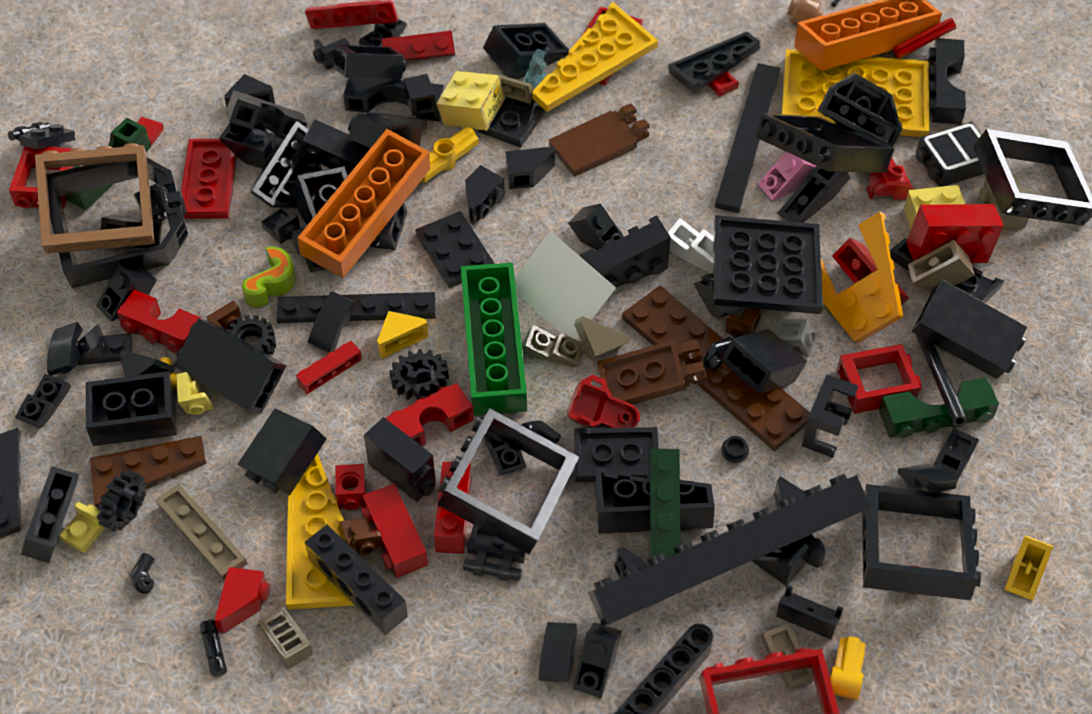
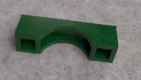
M125 118L110 133L108 146L118 148L134 143L139 146L144 145L147 152L151 148L146 127ZM113 184L68 194L65 197L67 201L86 211Z
M988 377L961 382L957 398L966 416V423L976 421L978 423H985L994 418L999 402ZM910 392L882 397L879 413L889 438L896 436L906 438L913 433L923 431L932 433L940 428L949 426L959 428L953 425L945 404L931 405L915 398Z
M650 449L648 452L650 490L649 559L664 553L665 557L676 554L674 548L680 545V449Z

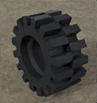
M249 315L244 316V321L240 318L236 319L237 325L234 323L229 325L230 330L227 329V331L242 340L251 335L259 336L261 340L253 344V346L268 355L274 354V347L276 348L275 334L271 323H267L265 318L262 317L259 321L257 315H254L253 319H250Z

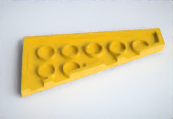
M612 2L608 6V11L598 17L597 23L592 29H588L572 46L567 57L561 59L557 63V68L551 74H547L532 91V99L548 112L658 47V40Z
M318 453L291 495H288L287 610L355 606L308 559L304 543L327 524L340 536L337 527L340 521H344Z

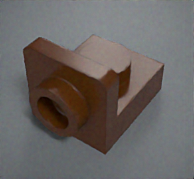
M234 301L206 317L207 320L214 322L225 330H230L229 325L231 323L237 325L236 319L240 318L242 320L239 306Z
M744 308L741 317L729 314L726 320L725 332L734 338L754 333L761 319L762 309Z
M367 517L340 521L337 527L340 537L360 556L374 553L381 540L379 531L372 532Z

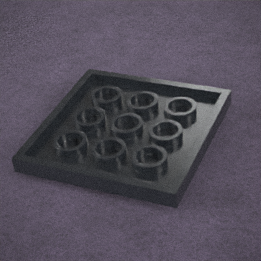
M715 215L713 305L821 314L823 296L819 224Z

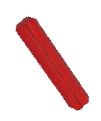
M949 18L893 48L895 57L900 59L955 30L957 26L954 19Z

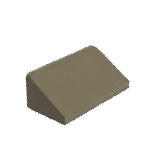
M487 71L485 72V74L498 75ZM499 75L506 97L526 103L532 101V91L535 88L531 84Z

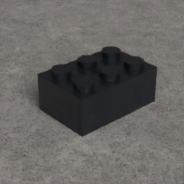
M169 371L85 382L86 430L93 446L177 435L175 388Z

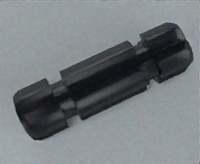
M209 619L200 623V630L209 670L213 677L224 675L227 672L216 623L213 619Z

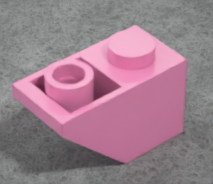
M785 152L760 180L758 185L772 201L777 200L797 190L816 165Z

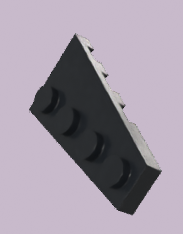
M746 31L668 64V72L695 93L760 50V40Z
M904 238L890 250V257L894 262L909 271L908 264L912 263L913 259L906 243L907 239ZM973 268L975 275L955 285V287L985 303L1002 287L1004 281L996 277L993 281L982 276L983 271Z
M19 428L0 434V538L21 531V433Z

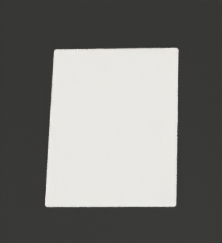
M549 231L515 277L516 293L559 332L575 340L579 338L574 326L575 320L582 316L592 320L616 289L615 286L551 231Z

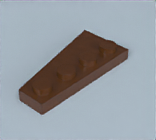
M202 436L90 458L95 507L99 506L102 500L101 496L106 493L107 485L113 481L115 476L120 477L122 471L132 470L145 477L144 482L147 483L146 487L148 489L157 485L158 481L168 477L174 478L206 464Z

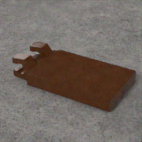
M630 103L621 107L618 112L616 110L606 112L549 139V146H555L556 155L575 177L636 149L638 141L649 137L650 133L647 129L650 128V124L645 119L635 122L636 116L634 114L637 113V109Z
M675 340L597 361L599 375L606 380L612 397L632 405L687 390L690 383L696 385L708 381L703 362L685 364V361L693 362L703 358L697 340L680 343L679 345L676 344Z

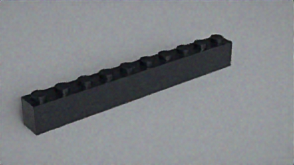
M845 473L830 479L831 485L822 489L820 484L805 490V497L796 500L795 496H791L778 502L780 508L770 512L769 507L753 513L754 519L744 523L743 518L727 524L728 531L718 534L717 530L704 534L700 536L701 543L692 546L689 541L674 548L676 554L665 557L664 553L648 559L649 565L639 569L637 565L620 571L622 577L612 581L609 576L593 583L595 589L589 591L588 595L601 625H609L871 508L858 476L855 475L847 478Z

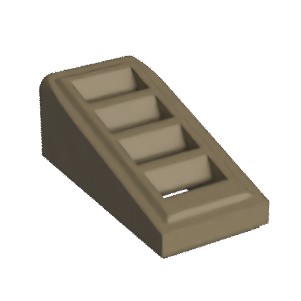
M285 607L258 621L261 629L287 669L313 655L311 644ZM284 618V621L270 628L268 626L277 619ZM287 625L289 626V629L275 636V632ZM292 633L294 634L293 637H291L290 639L286 640L285 642H283V643H280V642H279L280 640H282V639H284L285 637L291 635ZM297 641L300 643L288 651L285 650V648Z

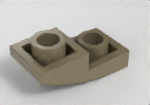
M532 325L527 333L522 351L546 361L575 367L583 345L562 332L554 336Z

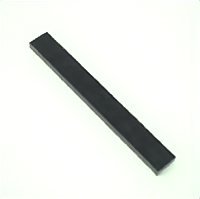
M757 63L716 198L715 208L736 213L740 212L760 139L755 136L762 113H769L780 75V67Z

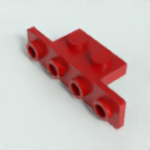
M392 0L340 3L331 6L310 7L305 10V15L311 29L393 23L398 21V15Z

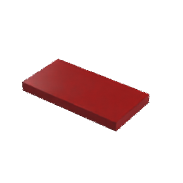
M220 138L188 139L181 193L187 214L183 215L184 219H229L237 156L220 141Z

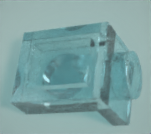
M538 48L530 62L524 79L525 83L531 84L534 88L547 76V73L544 72L547 63L543 61L546 52Z

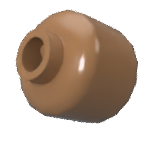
M792 0L787 14L790 15V22L797 25L798 22L822 16L823 11L820 10L821 4L818 0Z

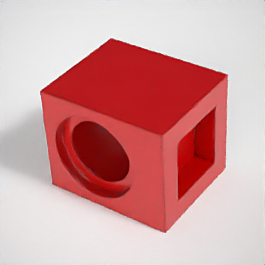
M364 464L335 465V495L338 508L356 510L359 507H364L362 496L366 494ZM355 487L354 490H346L348 488Z

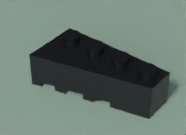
M656 215L648 219L650 224L640 229L636 225L628 230L629 234L617 241L611 238L605 241V244L598 251L594 252V250L590 249L579 256L617 288L627 283H636L641 278L652 274H661L664 270L668 269L671 237Z
M595 467L598 534L649 531V475L647 478L630 476V472L619 471L618 474L605 472L604 468ZM680 480V530L713 528L715 504L712 484Z

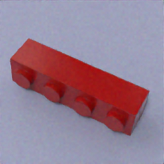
M352 341L342 344L340 348L328 353L319 361H315L311 366L296 374L297 384L306 394H309L362 360L361 350Z

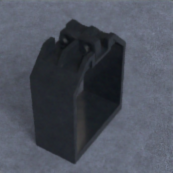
M147 157L149 180L159 185L170 227L162 243L157 246L78 265L74 252L59 253L63 273L71 288L111 279L119 263L143 265L149 270L169 265L188 237V231L183 217L184 214H187L181 191L176 190L171 170ZM137 161L84 165L47 174L49 213L54 234L69 233L60 196L138 178Z

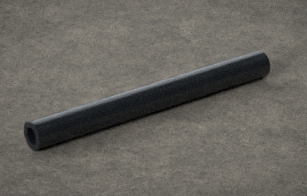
M916 335L953 425L957 427L963 426L967 422L966 416L935 345Z

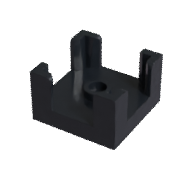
M826 375L808 416L802 447L831 458L834 457L837 447L820 441L817 437L820 430L839 436L842 426L848 424L852 409L832 402L834 391L855 397L858 385Z

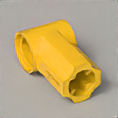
M848 636L839 640L835 666L832 667L830 675L834 695L854 700L859 699L863 681L861 669L866 645L859 638Z

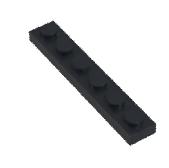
M435 292L342 295L355 301L349 321L385 320L389 311L424 319L436 318ZM328 295L278 297L277 323L315 322Z

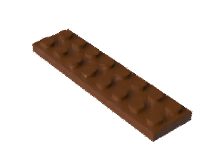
M661 285L622 313V319L651 345L675 340L676 344L679 345L680 343L697 340L703 358L693 362L685 361L686 365L703 362L708 381L697 385L774 452L807 425L810 412L781 387L759 394L726 364L720 365L721 368L717 371H711L709 367H705L704 357L710 345L723 338Z

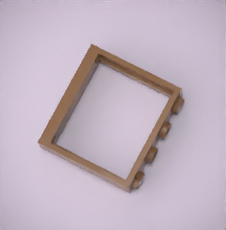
M130 143L118 148L100 146L95 150L74 148L69 152L61 153L50 150L35 155L41 243L46 254L155 244L147 154L144 145L139 146L138 144ZM137 161L143 226L51 235L46 169Z

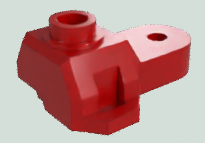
M891 158L887 172H871L869 176L870 183L866 187L869 199H873L875 194L877 196H892L893 200H906L908 191L914 190L903 166L896 165L893 158Z
M593 374L578 383L567 410L568 418L584 427L589 426L592 428L601 424L609 428H633L640 422L638 409L630 403L612 397L606 380ZM593 381L595 383L600 384L601 386L596 387L594 385H591V382ZM622 415L627 417V421L622 419Z

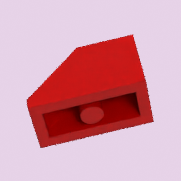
M228 567L214 620L219 633L225 634L261 610L263 600L267 601L270 593V583L266 582L263 571Z

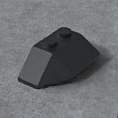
M856 73L829 87L818 108V111L830 120L892 148L903 129L892 94Z
M297 121L275 148L251 186L250 193L271 208L297 209L290 190L297 175L322 171L321 164L311 162L299 155L308 129Z

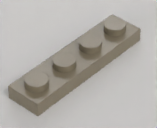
M177 484L155 500L157 506L223 581H225L228 567L243 568L247 565V560L180 484Z

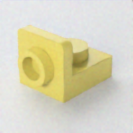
M187 372L176 374L178 403L186 414L199 415L204 413V411L213 409V403L206 393H200L197 381H193Z
M77 502L74 505L77 515L59 537L61 541L85 553L105 527L98 524L100 520L97 519V515L101 511L91 504L86 506Z

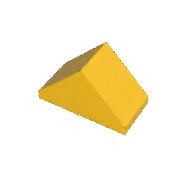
M389 311L377 339L380 358L383 359L428 338L427 321L424 318Z
M1025 535L1015 555L1004 590L1033 601L1054 546Z

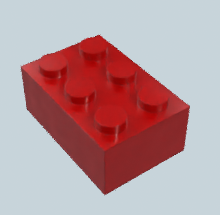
M920 204L906 243L913 261L955 240L969 256L971 263H988L1004 225L995 204Z

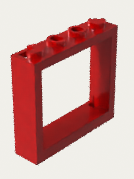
M803 647L795 650V654L783 656L782 652H775L766 655L765 659L753 661V658L748 657L737 660L734 665L723 666V663H715L714 666L705 667L706 670H702L699 681L707 714H719L713 685L811 668L822 714H839L823 650L805 649Z

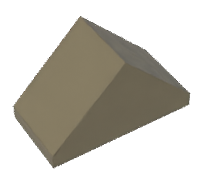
M584 316L576 319L574 323L589 359L629 343L631 337Z

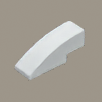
M679 218L668 232L671 237L669 251L709 273H714V236L705 229L701 233L697 232Z

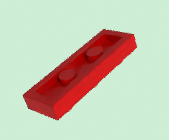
M452 30L382 39L383 46L392 47L404 55L406 61L455 55Z

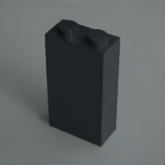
M942 279L932 289L911 332L997 379L1004 373L1008 374L1014 367L1016 359L1013 357L1016 351L1019 352L1026 341L1024 333L1027 326Z
M198 318L191 326L189 336L184 346L178 351L177 359L173 366L183 372H187L189 376L245 410L261 414L287 365L214 322Z

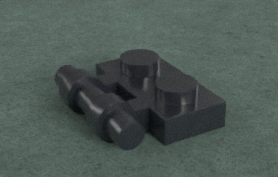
M36 122L29 127L18 126L14 128V130L8 132V138L11 141H20L21 146L42 149L74 141L75 131L65 129L64 125L61 124L51 125L48 122Z
M473 525L467 553L475 554L477 557L476 560L464 559L463 570L471 571L473 575L481 577L483 574L497 576L499 580L508 581L509 579L520 581L522 569L511 566L512 562L524 564L526 553ZM487 557L502 559V564L486 563Z

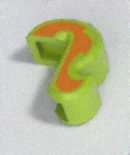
M266 247V257L271 268L243 280L242 290L247 305L255 308L265 306L269 303L268 295L280 296L289 292L294 287L296 281L294 265L291 256L282 248Z

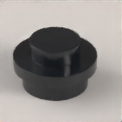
M731 436L723 442L721 454L727 461L739 463L748 457L749 446L742 437Z

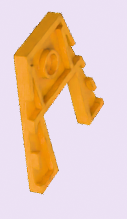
M880 211L858 225L878 270L837 294L821 259L823 303L853 341L857 343L862 342L903 318L898 284L895 283L893 273L895 270L894 262L890 257L888 246L890 245L889 234L886 232L884 224L886 217Z

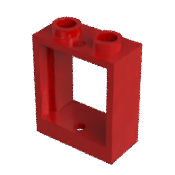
M24 146L9 188L14 205L22 208H39V203H37V187H25L31 169H36L35 155L50 150L57 151L58 153L69 152L73 148L46 147L34 149ZM70 166V167H59V168H48V169H46V170H60V171H63V170H67V169H72L74 166ZM65 195L60 196L63 209L67 202Z
M902 344L840 355L837 366L839 378L859 386L855 397L846 395L853 414L879 409L883 396L910 392L915 398L918 397L919 391L922 390L921 380L918 375H915L912 368V358L910 354H906ZM896 363L904 385L865 391L857 371L858 369Z

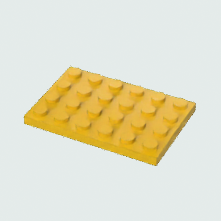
M786 49L782 114L822 116L829 119L818 111L829 87L856 73L892 94L898 118L903 127L900 133L901 136L923 137L929 134V61L871 56L820 71L798 50Z

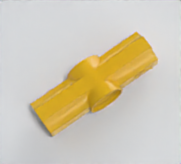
M470 127L463 128L449 139L437 140L434 143L433 150L429 152L430 170L420 183H426L441 171L453 169L456 165V160L479 144V138L474 130Z

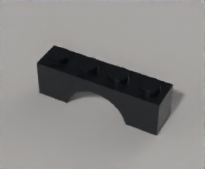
M938 38L935 40L934 47H929L928 61L932 62L929 65V78L932 79L929 82V96H932V99L930 98L929 113H932V123L962 125L966 112V91L952 85L948 77L961 73L965 58L964 40Z
M348 78L343 93L345 111L370 113L376 106L387 102H398L409 107L405 96L404 80ZM431 83L435 93L436 111L416 115L415 118L440 122L441 115L437 102L444 92V85Z

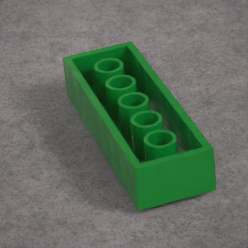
M513 263L461 266L471 403L474 416L486 415L489 408L499 414L527 412V390Z

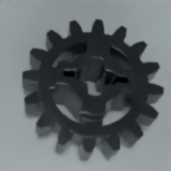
M418 349L417 354L408 351V356H398L399 363L393 362L392 370H389L392 389H396L399 396L405 393L407 400L412 396H416L417 400L421 399V396L424 395L429 397L432 392L437 393L440 387H446V380L449 379L446 360H442L441 354L433 356L432 350H429L426 354L423 353L422 349Z
M132 470L122 471L120 477H114L113 481L107 485L106 493L101 496L102 500L97 507V510L101 511L97 515V519L100 520L99 525L116 532L117 529L123 530L124 524L129 525L130 521L135 519L146 495V492L143 491L147 486V483L144 482L145 477Z

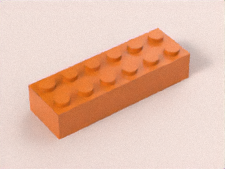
M877 0L798 22L794 48L820 71L828 70L893 50L895 46L939 24L942 12L926 0Z
M386 129L297 237L300 255L344 278L430 170L429 151Z

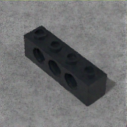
M328 524L304 542L308 559L385 636L408 617L405 599Z

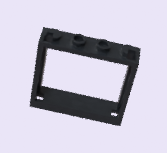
M762 113L755 136L768 144L831 172H887L895 149L822 116ZM827 149L831 150L830 156L826 154Z
M986 129L973 145L1001 214L1074 225H1085L1091 219L1092 194L1068 142ZM1005 158L1053 165L1068 199L1020 193Z
M489 408L484 418L479 416L471 430L476 433L474 438L469 435L460 450L465 453L463 458L457 456L449 469L450 472L454 473L452 478L449 479L445 476L438 491L443 494L437 505L517 549L530 554L537 544L579 456ZM486 432L558 470L530 528L456 488Z
M866 484L864 492L871 508L862 511L863 588L971 601L975 586L980 587L981 572L976 571L979 563V550L974 549L977 542V529L973 528L976 510L971 508L970 496ZM878 510L958 519L963 572L879 562Z

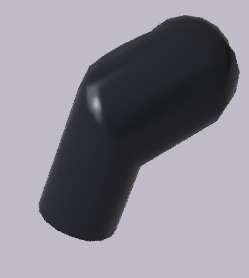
M728 337L713 342L704 357L705 367H709L711 371H717L721 368L720 365L723 363L719 357L722 353H725L733 338Z
M541 420L521 424V426L555 444L561 439V435Z
M147 553L141 554L130 573V580L135 590L141 594L150 593L154 587L153 578L151 579L148 571L155 559Z

